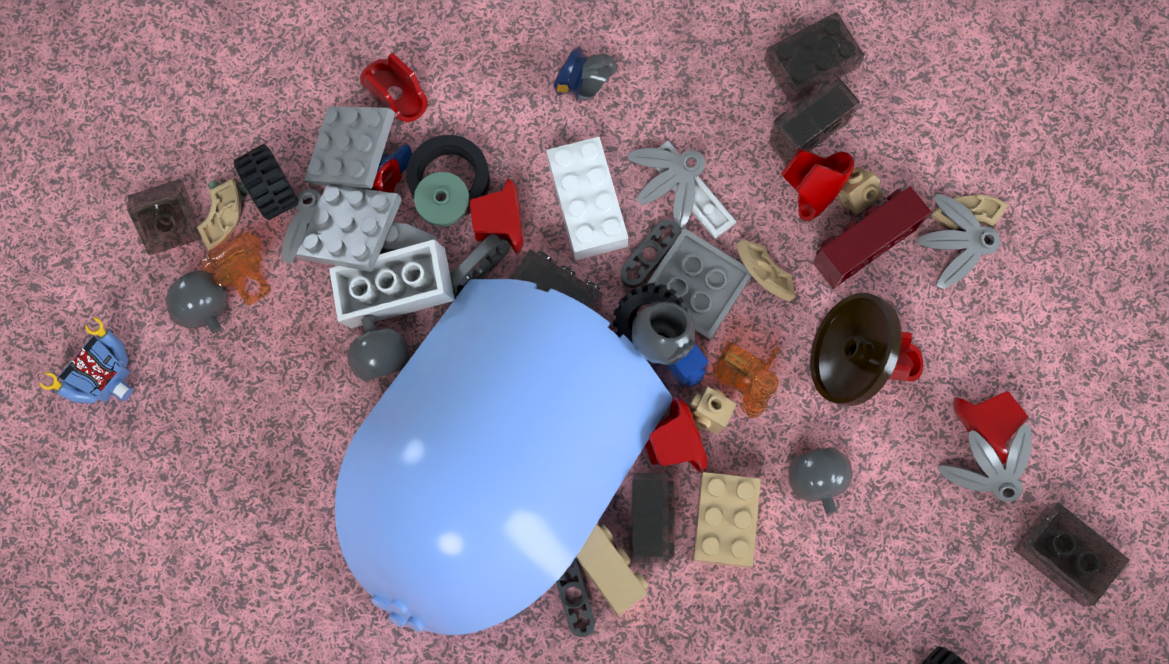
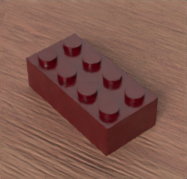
M911 186L904 191L900 188L895 190L886 198L888 201L881 207L878 204L874 205L865 212L864 215L866 217L860 222L856 220L851 221L842 229L843 233L839 237L835 238L832 235L820 244L821 248L816 252L817 257L813 264L832 289L838 287L922 226L931 214V210Z

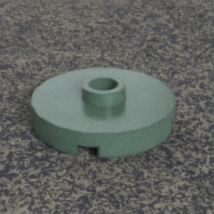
M436 172L426 176L418 184L414 195V203L419 216L426 223L438 225L439 227H447L459 222L465 216L470 202L466 184L458 176L449 172ZM441 194L446 195L444 201H438L437 197Z

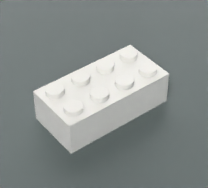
M600 137L546 150L548 165L575 261L628 247L627 231Z
M435 240L379 254L372 272L342 266L329 268L338 322L349 328L362 326L361 319L370 316L373 317L374 322L455 301L446 251Z

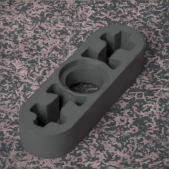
M671 220L660 221L623 265L620 278L625 286L636 288L642 285L668 253L679 236V227L675 222ZM671 228V235L673 237L667 236L662 241V246H665L664 249L657 242L651 240L655 238L658 241L661 238L662 231L660 229L667 230ZM645 248H654L658 253L657 258L653 261L645 260L642 256V251ZM637 258L643 265L638 271L639 279L632 278L628 280V273L626 271L628 269L630 271L635 270L638 262L634 260Z
M499 234L489 235L450 274L454 299L470 279H483L507 255L510 245L506 239ZM480 262L479 267L473 271L474 267Z
M574 559L572 561L574 567L570 569L571 579L577 576L579 582H570L561 587L560 581H566L563 573L556 581L570 631L577 637H586L593 632L595 621L578 563ZM571 587L580 589L582 592L580 602L577 604L568 603L565 599L567 589ZM586 604L587 610H582L581 613L584 619L590 620V624L586 626L587 631L581 633L579 628L574 629L573 623L577 622L576 613L569 615L568 609H577Z

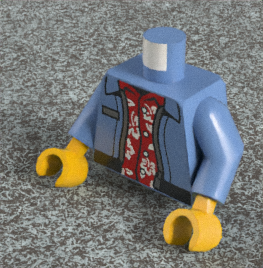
M93 316V319L100 325L97 329L93 330L85 324L86 331L93 336L59 375L58 378L63 381L58 382L54 374L44 372V374L52 377V383L49 386H44L40 382L38 384L46 390L55 389L56 394L75 403L93 404L98 400L106 403L112 394L124 402L133 393V388L124 382L131 372L126 367L129 360L124 344L109 329L103 328L102 320L99 317Z

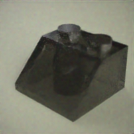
M182 179L128 195L127 211L149 256L202 239L197 229L198 224L192 203Z

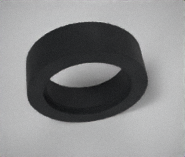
M457 135L433 137L422 143L410 157L406 178L413 199L415 190L423 179L426 167L434 159L443 155L460 156L473 166L475 180L468 191L470 200L485 196L488 193L490 174L486 158L479 147L466 138ZM470 202L465 216L471 213Z

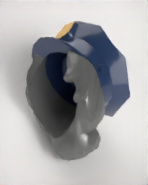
M578 46L569 54L567 61L560 69L553 85L557 96L568 93L575 96L576 101L593 99L606 80L617 71L616 62L613 60V57L607 54L586 56L583 54L581 47Z

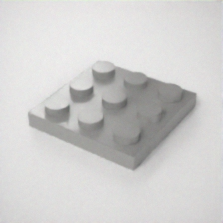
M328 107L304 181L312 185L326 186L327 184L372 189L395 112L390 108Z
M327 184L296 255L301 260L372 272L401 204V197L396 193Z
M684 228L648 283H655V285L663 284L666 285V289L670 290L672 288L675 290V296L677 298L682 297L684 300L682 303L683 308L687 307L688 314L693 318L695 333L710 342L752 275L745 265Z

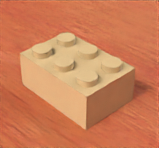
M702 473L692 562L741 568L753 567L761 479Z
M603 523L600 526L596 524L575 558L619 617L648 594L645 590L648 584L639 572L632 573L628 567L631 561L623 549L620 547L616 550L611 544L613 536Z

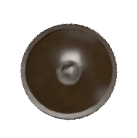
M856 293L838 302L821 322L811 349L810 371L814 386L824 399L841 406H856L875 396L890 378L899 357L902 335L899 317L888 301L870 293Z

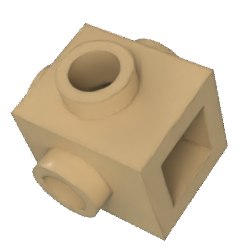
M859 166L854 169L851 177L838 194L843 207L857 215L866 208L871 207L874 202L883 196L879 187L881 183L878 176L874 172H868Z
M706 387L700 393L695 392L688 406L691 408L690 410L697 428L717 434L726 428L736 403L726 398L720 390Z

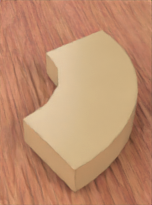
M234 178L209 190L212 200L211 209L205 221L197 226L209 252L217 249L229 239L239 221L241 214V192L237 180Z
M981 194L953 198L964 205L979 223L991 228L1009 206L997 198ZM937 208L931 215L932 218L949 230H957L959 228L940 208Z
M741 239L737 244L741 260L749 273L766 290L790 302L795 297L792 275L780 269L772 261L765 246Z

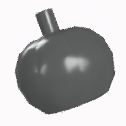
M193 271L177 279L169 287L166 295V307L169 317L176 324L188 329L207 325L212 333L220 331L222 327L217 318L227 307V289L222 279L216 277L213 273L205 271Z
M665 301L652 302L643 308L633 320L632 342L634 348L652 363L670 365L678 362L689 355V351L693 349L695 344V324L692 316L676 303Z
M372 316L361 319L365 333L362 336L356 337L350 343L347 352L348 365L354 375L363 381H368L402 370L409 360L408 344L404 336L394 329H376Z
M834 447L815 450L792 460L788 469L789 484L794 494L800 499L810 502L822 501L825 513L831 514L837 512L833 497L842 494L851 483L852 466L846 455Z

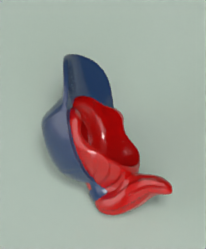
M404 143L391 154L383 152L372 189H365L394 193L395 186L401 181V174L407 169L408 162L412 156L409 144Z

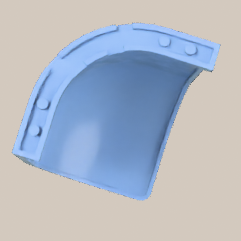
M470 279L363 421L351 440L341 464L335 494V522L338 541L345 561L355 579L373 597L372 603L378 608L385 610L389 614L388 619L399 627L406 625L417 632L425 630L443 635L469 634L497 625L536 601L562 576L575 559L647 443L649 434L655 430L671 404L673 397L647 360L634 348L633 343L624 334L619 338L608 328L610 322L579 301L554 289H550L548 292L536 289V283L514 279Z

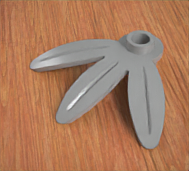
M643 148L629 152L628 159L634 163L651 168H669V170L653 178L642 189L637 200L641 205L650 203L665 195L679 183L674 199L673 216L679 230H683L694 204V177L699 176L705 168V159L702 154L689 150L678 156L675 153L656 148ZM690 159L697 162L693 168L686 165V162Z
M306 189L297 195L298 205L296 208L299 212L294 216L286 231L282 247V259L288 264H291L296 258L297 250L322 197L316 190ZM307 198L313 199L312 203L308 205L304 204V201Z
M937 194L934 199L938 207L951 221L965 231H936L918 238L920 245L933 249H966L946 267L939 277L936 286L944 289L965 277L976 265L982 254L994 253L1000 245V238L994 229L990 227L981 228L975 216L960 202L948 196ZM985 236H987L990 239V245H987L985 243Z
M1024 424L1018 429L1011 443L1005 468L991 445L978 432H969L968 437L973 455L981 469L988 476L970 469L942 464L938 467L939 472L956 485L975 491L994 492V495L1001 501H1014L1023 493V485L1019 478L1027 466L1031 453V428L1029 425Z

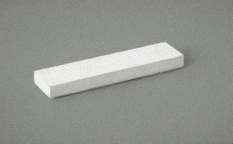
M669 141L657 148L681 156ZM655 168L659 174L669 170V168ZM697 176L694 177L695 197L692 213L716 240L733 227L737 221ZM677 183L672 188L675 193L677 191L679 183Z

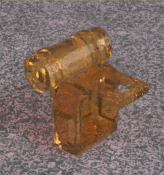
M247 231L242 235L236 236L235 240L216 252L209 253L201 261L203 271L215 274L213 279L218 286L226 287L231 285L235 287L246 304L250 306L269 294L271 289L259 272V266L262 262V257L259 253L261 251L260 239L250 231ZM247 276L250 279L257 280L261 285L260 292L255 296L248 295L245 292V281L243 279Z
M728 341L714 365L712 374L725 386H731L743 395L741 407L744 413L749 418H757L766 410L768 401L777 390L779 380L768 369L780 347H775L769 360L765 363L749 351Z

